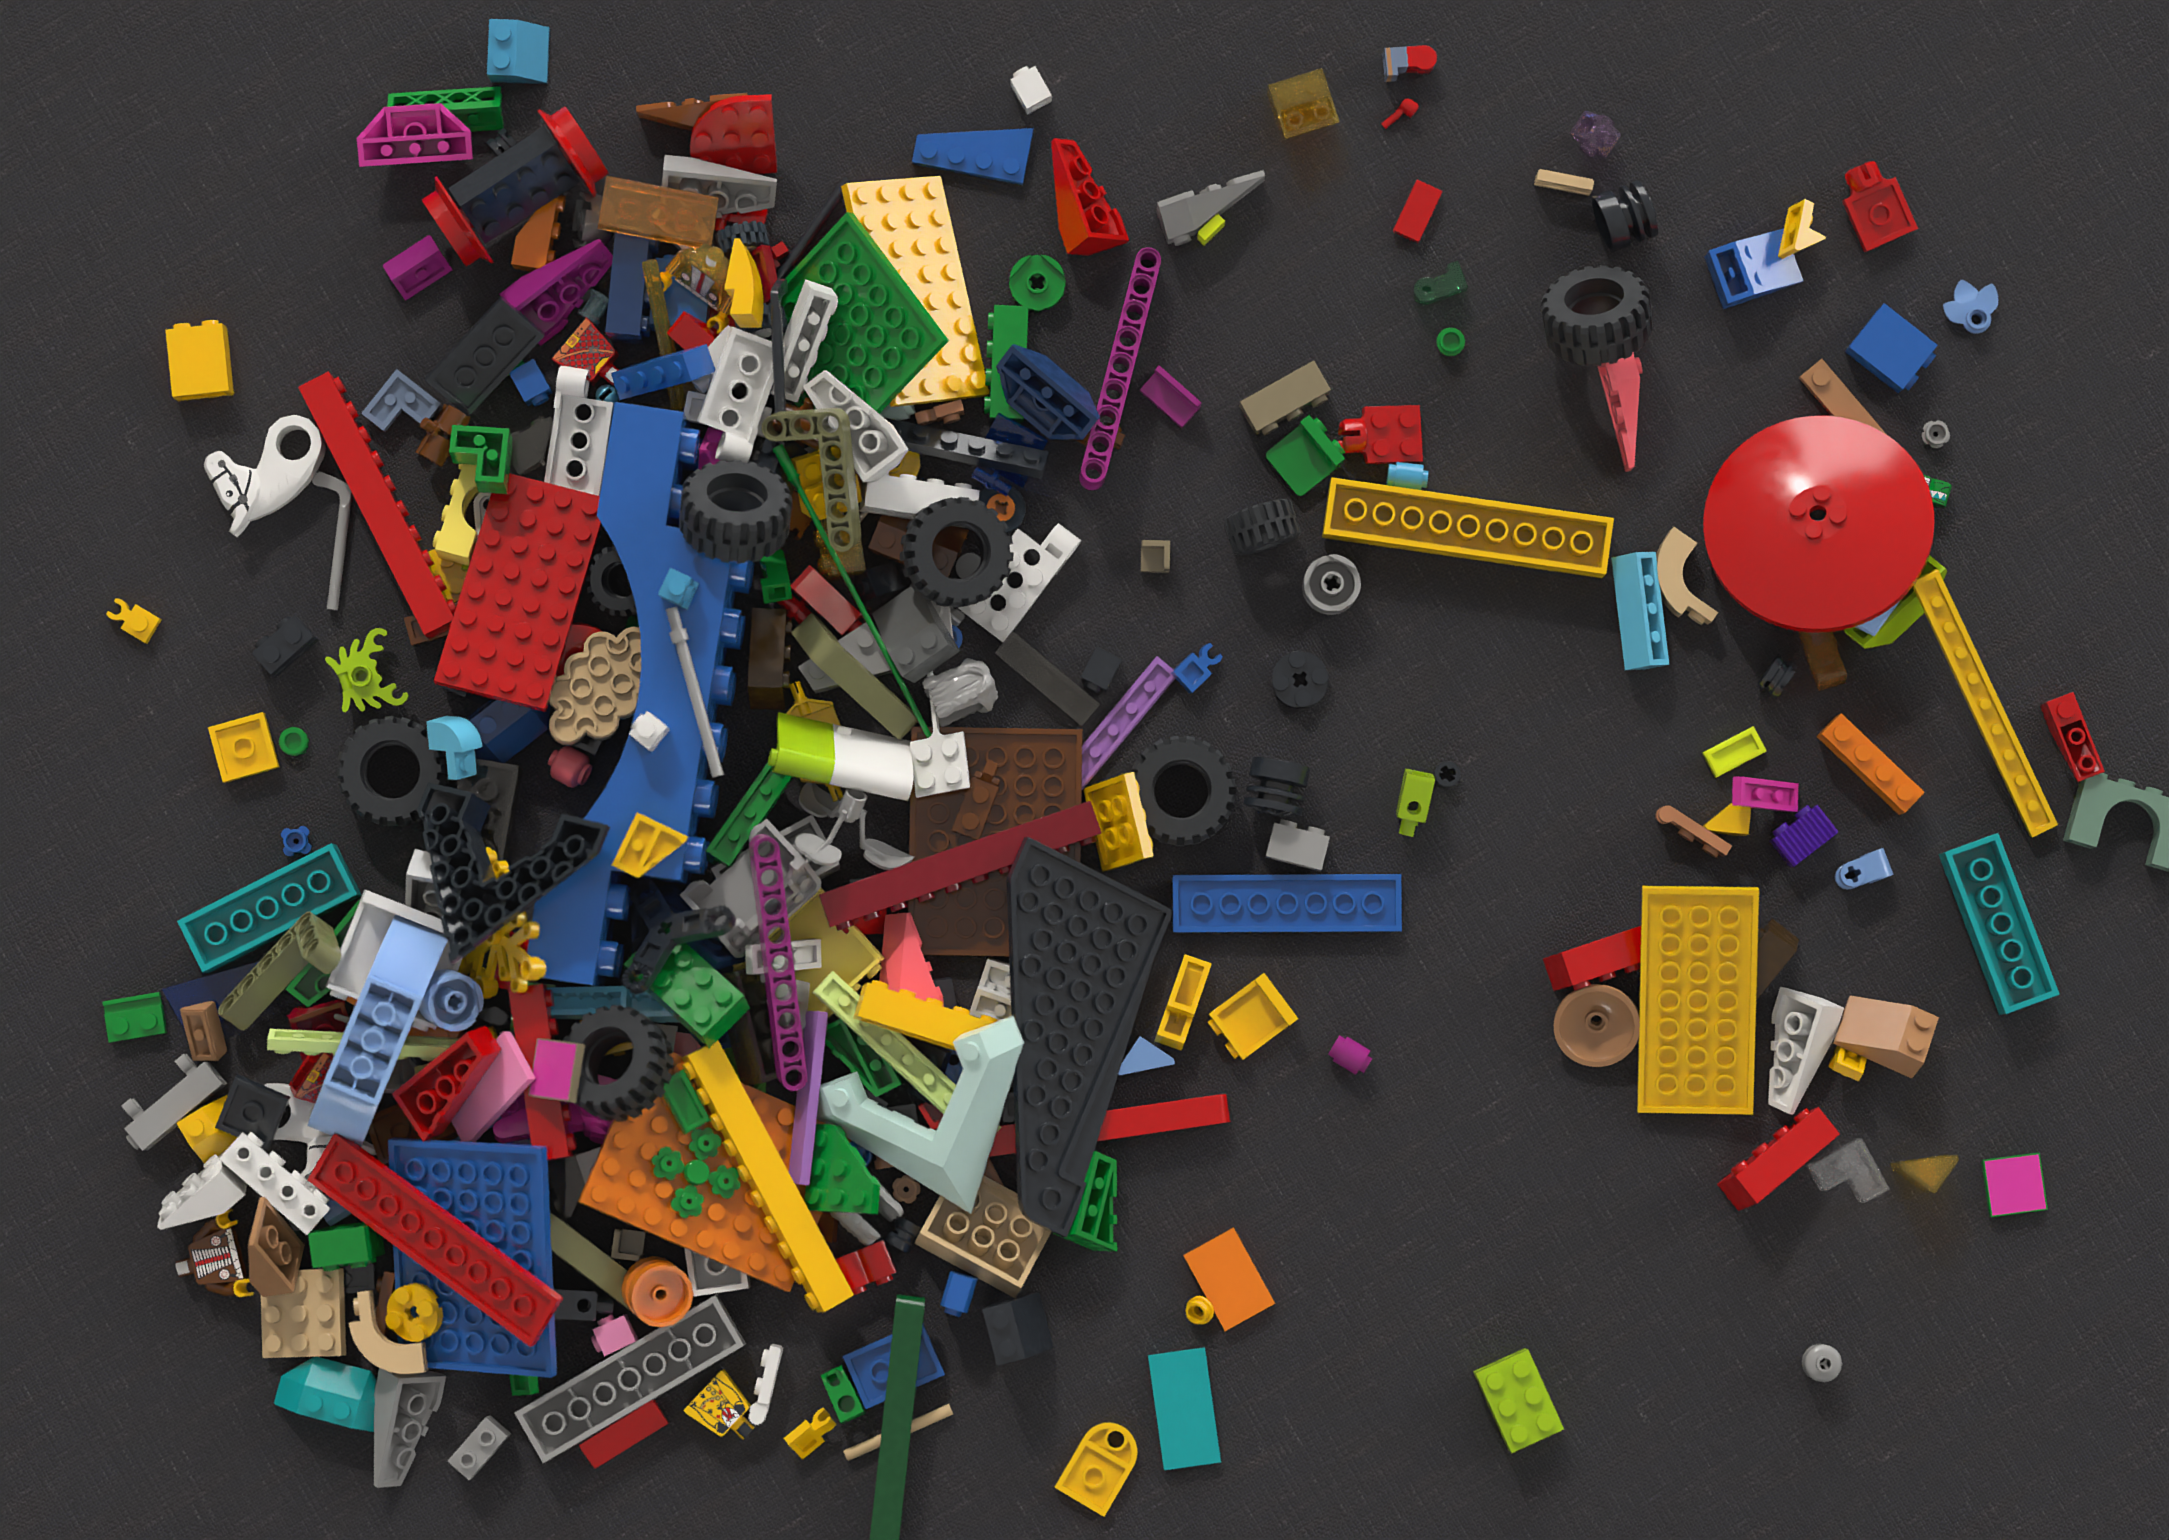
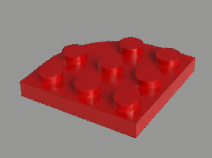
M772 94L734 96L711 105L710 110L701 118L699 117L693 127L690 141L691 158L754 174L777 173Z

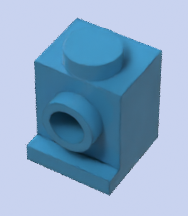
M670 568L658 595L660 598L688 610L699 583L695 582L691 577Z

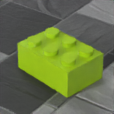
M1524 1348L1473 1371L1507 1449L1511 1453L1564 1430L1528 1349Z

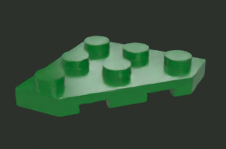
M816 1124L810 1184L805 1186L804 1202L808 1210L815 1212L878 1214L881 1185L866 1169V1162L856 1147L851 1146L845 1136L847 1134L842 1126Z

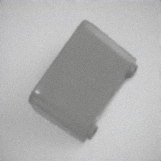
M766 818L761 824L756 825L751 830L749 843L758 834H766L778 843L789 918L819 891L822 882L808 862ZM764 841L758 846V854L761 856L766 855L770 851L769 841ZM749 851L712 884L709 885L704 880L694 881L680 894L692 910L710 909L715 906L725 905L734 913L736 917L734 928L725 935L717 936L734 957L741 958L745 956V945L760 944ZM767 870L762 874L761 881L763 884H768L773 880V871ZM769 899L765 904V911L768 913L773 912L777 908L776 899ZM726 916L719 917L715 922V926L722 925V922L725 923ZM778 927L772 928V929L769 931L768 936H769L772 932H774Z

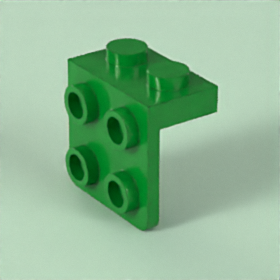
M1310 415L1304 418L1296 429L1266 453V459L1297 496L1305 495L1342 465L1345 460L1343 457L1345 451L1335 439L1331 442L1325 435L1327 429L1317 417L1313 420Z

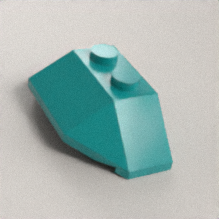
M316 1356L281 1376L274 1404L297 1414L353 1429L374 1432V1392L377 1379L370 1370Z

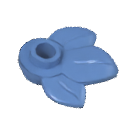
M1960 280L1954 290L1955 301L1943 304V309L1950 321L1963 324L1967 331L1979 334L1990 326V314L1998 306V293L1993 284L1985 286L1978 292L1971 284ZM1973 315L1980 317V324L1976 325L1972 322L1971 318Z

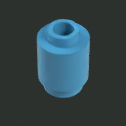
M1396 462V465L1389 464L1386 485L1415 490L1427 487L1428 471H1423V465Z

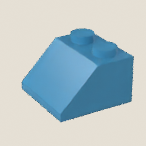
M489 19L487 76L490 81L547 84L550 28L520 20Z

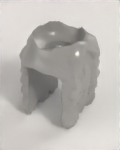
M966 658L956 668L949 669L939 675L927 677L922 683L927 697L936 706L934 711L937 713L936 715L941 727L948 726L953 721L965 718L976 711L987 713L992 710L994 702L998 699V691H996L995 682L990 675L989 668L983 661H976L970 658Z
M881 1185L878 1211L889 1222H892L897 1216L900 1217L903 1214V1209ZM830 1212L831 1216L838 1220L842 1227L857 1237L859 1242L865 1246H869L881 1237L857 1213Z

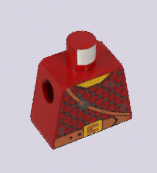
M587 317L552 357L554 363L559 367L568 366L590 370V376H587L586 380L593 386L601 377L614 386L611 373L619 370L613 365L619 356L618 353Z
M321 1052L318 1055H307L289 1084L294 1097L316 1103L335 1056L333 1053Z

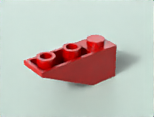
M2074 692L2041 704L2040 707L2049 730L2077 782L2105 772Z

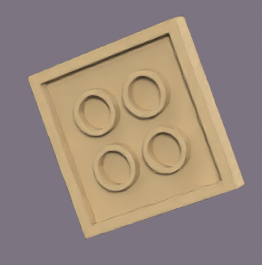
M344 1268L323 1272V1269L299 1270L294 1293L262 1297L261 1295L263 1358L346 1355Z

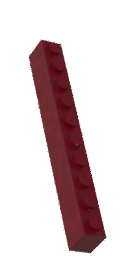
M1088 801L819 894V898L829 927L836 926L837 931L854 926L852 920L863 917L864 922L880 917L879 911L890 908L891 912H895L908 907L907 901L917 898L918 902L921 903L935 898L933 892L945 889L946 894L962 888V882L970 879L973 884L989 879L988 873L999 870L1000 875L1010 872L1024 837H1030L1062 854L1070 851L1069 845L1080 842L1082 847L1097 842L1096 836L1102 832L1092 803Z

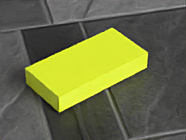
M1753 726L1702 754L1714 777L1717 778L1766 752V749Z

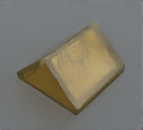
M1946 1154L1891 1163V1169L1924 1193L1935 1194L1959 1160L1958 1155Z

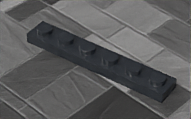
M885 418L894 426L907 446L908 451L1041 479L1048 463V451Z

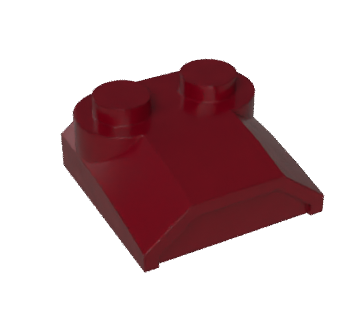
M342 999L313 1007L300 1005L287 1015L291 1030L345 1032L348 1025L334 1018L335 1014L348 1017L345 1001ZM298 1051L303 1063L307 1054H304L303 1051Z

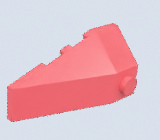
M1634 353L1625 360L1623 358L1618 359L1617 363L1609 364L1608 362L1598 366L1625 472L1631 471L1635 466L1640 387L1639 374L1643 373L1639 357H1634Z
M911 912L885 915L882 955L885 959L881 962L882 969L880 970L879 981L888 984L889 990L899 992L900 989H905L916 993L915 998L924 1001L927 998H933L943 1002L940 987H935L930 974L933 971L931 964L925 961L922 954V941Z

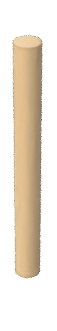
M947 1404L913 1419L911 1433L953 1415L950 1405ZM881 1434L844 1450L847 1460H852L879 1448Z

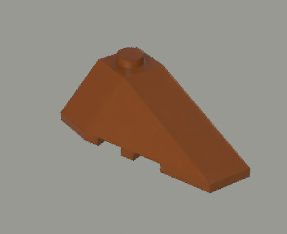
M748 94L712 95L709 102L690 98L681 102L680 106H676L674 102L636 106V112L639 118L692 131L697 119L710 110V106L729 97Z

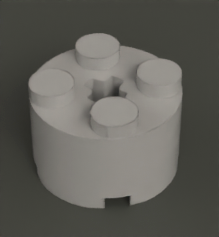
M1335 554L1323 556L1313 561L1308 567L1302 583L1303 596L1307 603L1317 612L1327 615L1340 614L1350 608L1361 588L1360 576L1355 565L1349 559ZM1331 578L1335 579V585L1339 589L1327 590V584L1324 581L1329 582Z

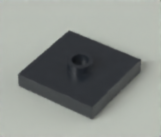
M237 1074L215 1128L239 1137L242 1132L246 1135L252 1132L264 1142L261 1148L269 1150L290 1096Z

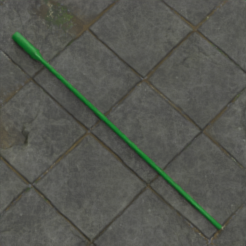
M783 444L772 448L788 478L787 481H790L797 489L924 734L929 738L931 733L888 654L835 549L830 545L829 538L801 486L800 473L798 474Z

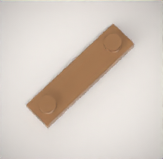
M1820 359L1799 377L1831 416L1856 420L1885 433L1823 359Z

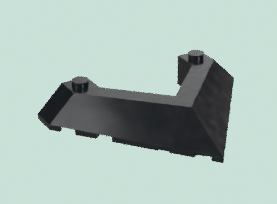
M428 782L417 809L425 829L422 833L426 851L430 853L432 863L430 871L437 904L442 913L440 918L444 937L449 943L450 952L448 956L452 965L457 963L600 854L610 826L562 814L551 841L541 846L543 850L530 858L525 856L509 866V871L496 879L480 834L491 806L472 792Z

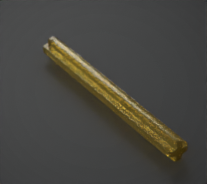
M656 259L646 260L642 263L660 355L664 356L675 353L676 350L673 339L667 334L671 326L658 263ZM678 384L667 387L672 411L683 412L682 408L685 407L686 403L683 385Z

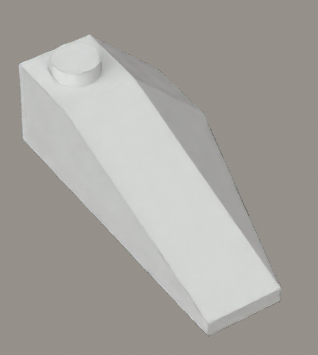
M824 370L803 386L817 409L840 408L848 414L854 468L863 482L879 480L900 464L908 448L894 426L832 374ZM829 416V426L837 430V419Z
M1780 987L1772 1012V1024H1775V1039L1771 1041V1050L1774 1051V1064L1770 1069L1769 1105L1788 1114H1794L1837 1033L1844 1007L1820 997Z

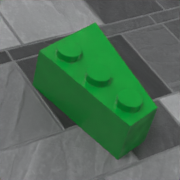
M841 1019L827 1025L825 1044L837 1058H840L851 1069L852 1073L858 1072L862 1084L875 1097L907 1082L903 1076Z
M1094 1151L1084 1181L1086 1186L1077 1214L1067 1237L1062 1238L1094 1251H1117V1242H1113V1224H1117V1215H1113V1197H1117V1160Z

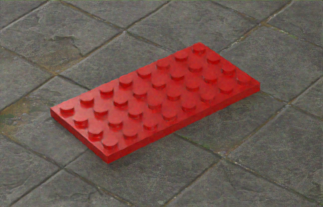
M510 473L507 494L491 493L436 671L435 684L546 712L586 580L588 567L591 563L602 523L597 517L600 496Z

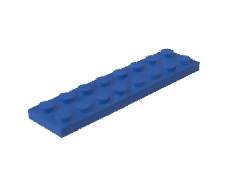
M1401 874L1173 875V933L1402 931Z

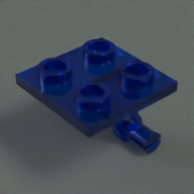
M1001 413L997 414L985 437L990 440L1044 450L1048 442L1044 437ZM978 467L971 477L985 484L986 489H994L1005 497L1010 492L1012 486L999 480L998 477L1000 475L1021 487L1025 486L1029 478L1026 475L992 468L989 469L994 471V473L990 475Z

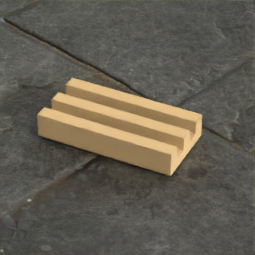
M1540 169L1536 174L1534 185L1590 196L1594 180Z

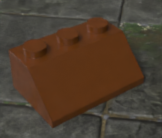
M882 515L869 544V551L904 565V561H900V552H903V545L900 543L902 536L906 535V526L912 519ZM948 526L942 529L934 538L932 544L933 561L937 569L948 578H951L969 533L968 529Z

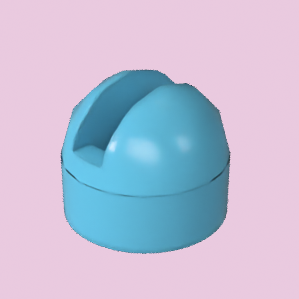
M602 385L595 393L596 400H600L610 389L612 393L603 401L612 403L618 402L619 396L616 389L611 385Z

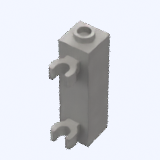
M183 1054L175 1062L187 1076L144 1112L134 1098H130L122 1105L123 1109L134 1120L124 1129L129 1134L126 1136L127 1140L136 1150L141 1148L142 1151L152 1148L178 1126L177 1122L192 1114L227 1085V1082L210 1062H203L197 1067L187 1054Z

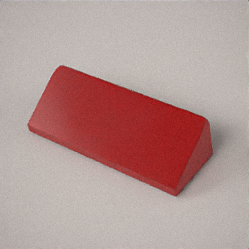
M652 1399L581 1443L579 1447L596 1469L669 1422L655 1399Z

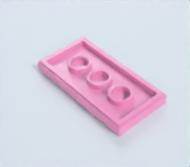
M511 1031L503 1032L496 1039L502 1049L451 1121L463 1142H476L536 1079Z

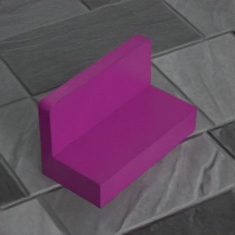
M430 235L383 264L385 271L405 301L452 271L451 266Z
M1161 366L1155 369V373L1140 389V392L1181 428L1201 408V402Z

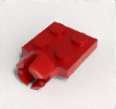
M1874 161L1866 162L1845 173V179L1851 193L1842 202L1864 252L1918 229L1896 177L1892 179L1883 178Z
M1420 405L1365 406L1362 408L1361 418L1345 419L1340 422L1338 435L1353 436L1343 437L1339 444L1345 453L1363 454L1365 464L1423 462Z

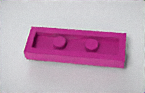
M1733 777L1732 806L1798 812L1799 784L1749 777Z

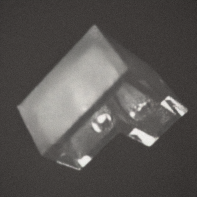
M1855 1138L1806 1165L1820 1191H1827L1847 1180L1858 1202L1866 1203L1889 1190L1862 1138Z

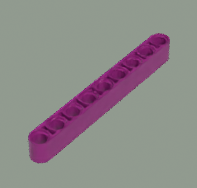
M1146 247L1141 249L1136 256L1097 405V412L1100 418L1108 416L1113 420L1114 424L1105 426L1098 420L1091 429L1079 475L1081 485L1088 490L1099 489L1104 483L1161 264V256L1153 248ZM1142 260H1150L1153 262L1154 267L1145 268L1140 262ZM1138 285L1143 286L1148 292L1146 294H1138L1134 291V287ZM1137 312L1141 318L1136 321L1131 320L1127 317V313ZM1122 338H1130L1134 345L1126 347L1121 344L1120 340ZM1123 364L1128 371L1118 373L1114 370L1113 366ZM1115 390L1121 397L1116 400L1111 399L1107 396L1106 392ZM1102 443L1106 446L1107 450L1102 453L1097 452L1093 449L1092 445ZM1094 469L1099 472L1100 477L1091 479L1085 472Z
M758 834L749 843V855L776 1075L778 1081L786 1089L798 1091L807 1082V1069L780 848L778 843L770 836ZM769 841L770 851L766 855H759V844ZM767 870H772L774 873L773 880L768 884H763L761 881L762 874ZM772 898L776 899L777 908L773 912H766V902ZM774 927H779L781 930L780 937L775 941H770L768 938L769 931ZM777 956H783V966L780 969H773V959ZM781 984H786L788 987L787 994L784 997L777 998L775 995L776 988ZM783 1013H790V1023L780 1026V1016ZM788 1041H794V1050L790 1054H783V1045ZM792 1069L798 1070L797 1079L793 1082H786V1074Z

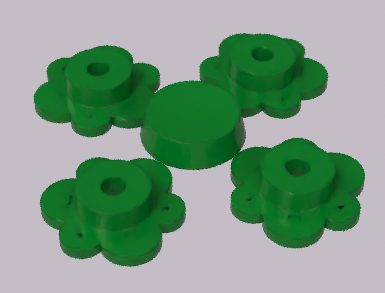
M709 1127L704 1130L695 1129L691 1133L692 1141L689 1143V1149L695 1151V1157L698 1160H692L685 1166L680 1160L681 1153L679 1151L672 1152L669 1147L660 1148L658 1155L652 1158V1163L655 1165L653 1173L656 1177H666L668 1180H673L676 1174L684 1171L686 1181L691 1184L684 1189H677L675 1191L676 1197L671 1201V1208L674 1211H679V1215L682 1218H687L689 1215L695 1217L701 1214L702 1207L700 1204L703 1203L704 1197L698 1194L695 1186L704 1184L707 1179L713 1185L711 1188L712 1193L720 1194L725 1199L731 1198L734 1195V1190H738L741 1186L740 1181L737 1180L739 1174L736 1168L730 1167L727 1169L726 1166L721 1165L717 1168V1171L710 1173L709 1167L702 1161L706 1160L708 1156L715 1157L718 1153L717 1148L722 1143L721 1137L713 1134V1130Z

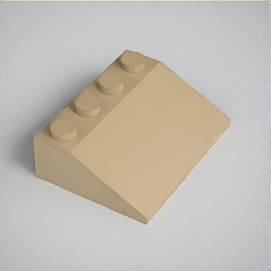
M983 1175L972 1213H968L940 1195L914 1244L1016 1298L1051 1231L1030 1222L1023 1216L1018 1205L1017 1193Z

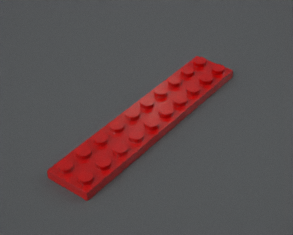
M336 1133L333 1134L307 1180L528 1346H534L563 1297L355 1142Z

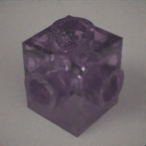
M1586 110L1570 132L1571 136L1580 144L1579 149L1591 157H1594L1596 154L1607 158L1621 136L1613 127L1614 121L1609 117Z

